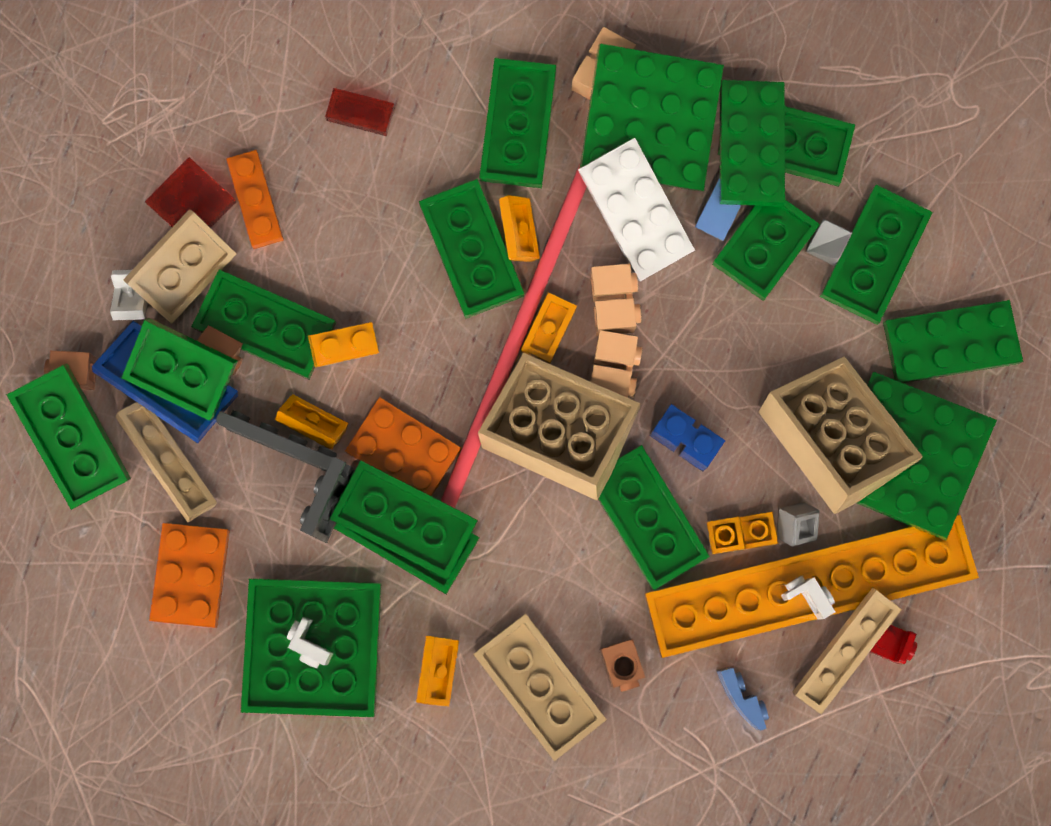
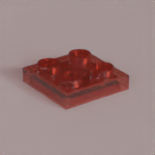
M188 157L145 203L171 228L189 209L211 228L236 203V200Z

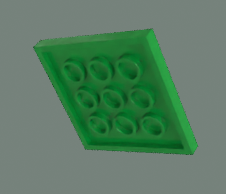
M599 44L580 168L635 138L660 185L700 192L704 191L724 65Z
M873 372L867 386L923 457L857 502V504L947 540L997 420Z
M249 579L240 713L375 717L382 584ZM303 617L313 620L304 639L334 653L328 665L319 664L318 668L309 666L299 660L301 654L288 648L291 641L287 639V636L295 621L301 622Z

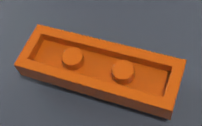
M257 150L226 158L253 249L284 241Z

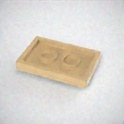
M189 209L123 281L172 324L215 278L218 270H222L236 253L201 218Z

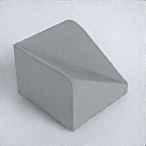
M823 219L806 252L834 266L839 261L852 232Z
M806 503L779 508L778 539L791 546L816 541L820 510Z

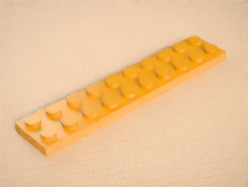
M957 515L947 540L917 528L909 527L645 593V598L661 658L817 619L802 593L786 601L781 597L783 593L788 591L785 585L800 576H803L805 580L815 577L820 587L825 586L829 590L835 601L832 604L835 613L832 615L855 610L872 587L889 600H894L974 580L979 577L961 515Z

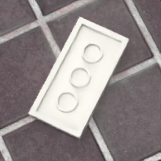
M635 138L578 169L628 264H630L633 273L637 274L638 281L646 279L695 251Z

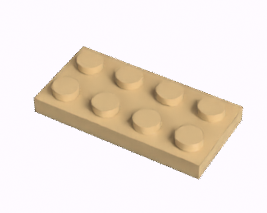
M524 614L473 654L554 761L607 720L527 614Z

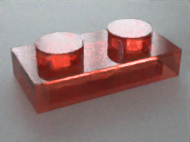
M333 88L325 118L329 122L387 136L395 105L392 102Z

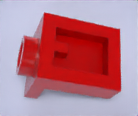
M890 625L870 650V653L895 664H905L907 660L910 661L916 652L917 642L914 640L917 634Z

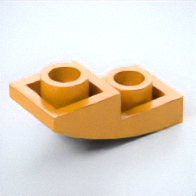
M773 512L707 522L712 554L779 544Z

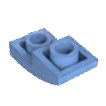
M719 178L695 227L724 241L741 205L719 204Z
M733 667L718 670L717 674L723 689L739 714L755 729L760 731L767 729L765 720H768L769 716L763 700L758 701L757 696H742L741 692L746 691L741 673H735Z

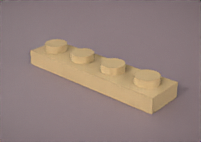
M138 402L117 412L116 419L187 523L215 507L216 500L157 415Z
M872 587L793 690L794 695L822 714L902 609Z

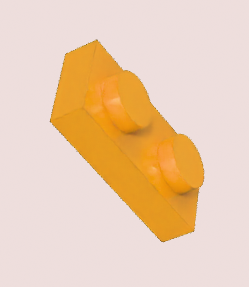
M511 195L500 198L501 217L509 260L533 262L540 259L530 198Z
M548 293L521 348V352L551 364L577 309V305Z
M372 322L308 336L315 367L379 353Z
M294 394L279 408L275 418L276 421L331 450L345 434L349 424Z
M426 636L416 699L417 703L449 707L459 640Z

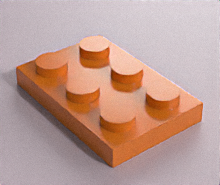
M379 397L345 452L358 461L361 460L432 496L462 449Z
M169 523L162 524L149 621L217 628L230 530Z

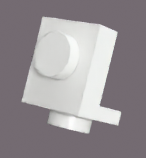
M132 270L112 271L111 279L114 285V293L110 313L113 320H141L146 317L148 303L123 281Z
M800 576L785 585L788 591L781 595L784 601L790 600L802 593L818 620L825 619L835 613L832 607L835 601L831 593L825 586L820 587L815 577L805 580L803 576Z
M303 617L301 622L295 621L288 633L287 639L291 641L288 648L301 654L299 660L309 666L318 668L319 664L328 665L334 653L304 639L313 620Z

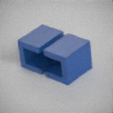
M671 404L650 436L673 452L680 443L685 445L686 447L679 456L703 472L708 468L726 440L702 424L696 429L692 426L696 420Z

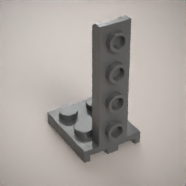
M232 410L231 415L220 411L216 419L217 423L228 431L326 471L325 475H321L315 484L314 493L316 495L311 506L308 505L301 515L300 524L302 526L300 531L328 543L336 525V522L330 520V517L355 472L353 467L347 465L345 461L336 458L337 453L319 446L318 450L315 451L306 447L308 441L290 434L289 438L286 439L277 435L279 429L261 422L258 427L250 424V417Z

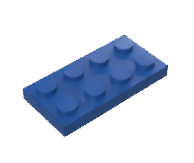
M132 321L92 365V372L196 443H199L217 422L216 419L219 412H225L238 397V391L230 385L227 386L215 417L209 421L122 379L142 327L135 321Z

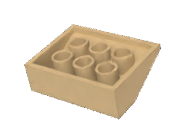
M523 353L478 431V435L483 449L592 499L598 500L613 472L640 408V403Z
M845 356L771 391L759 410V414L834 514L861 501L923 457Z

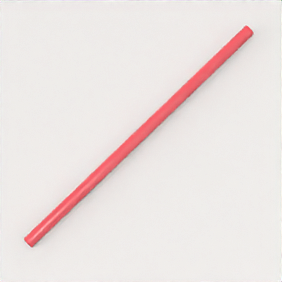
M578 169L441 498V502L453 508L456 507L481 446L478 431L507 383L587 186Z

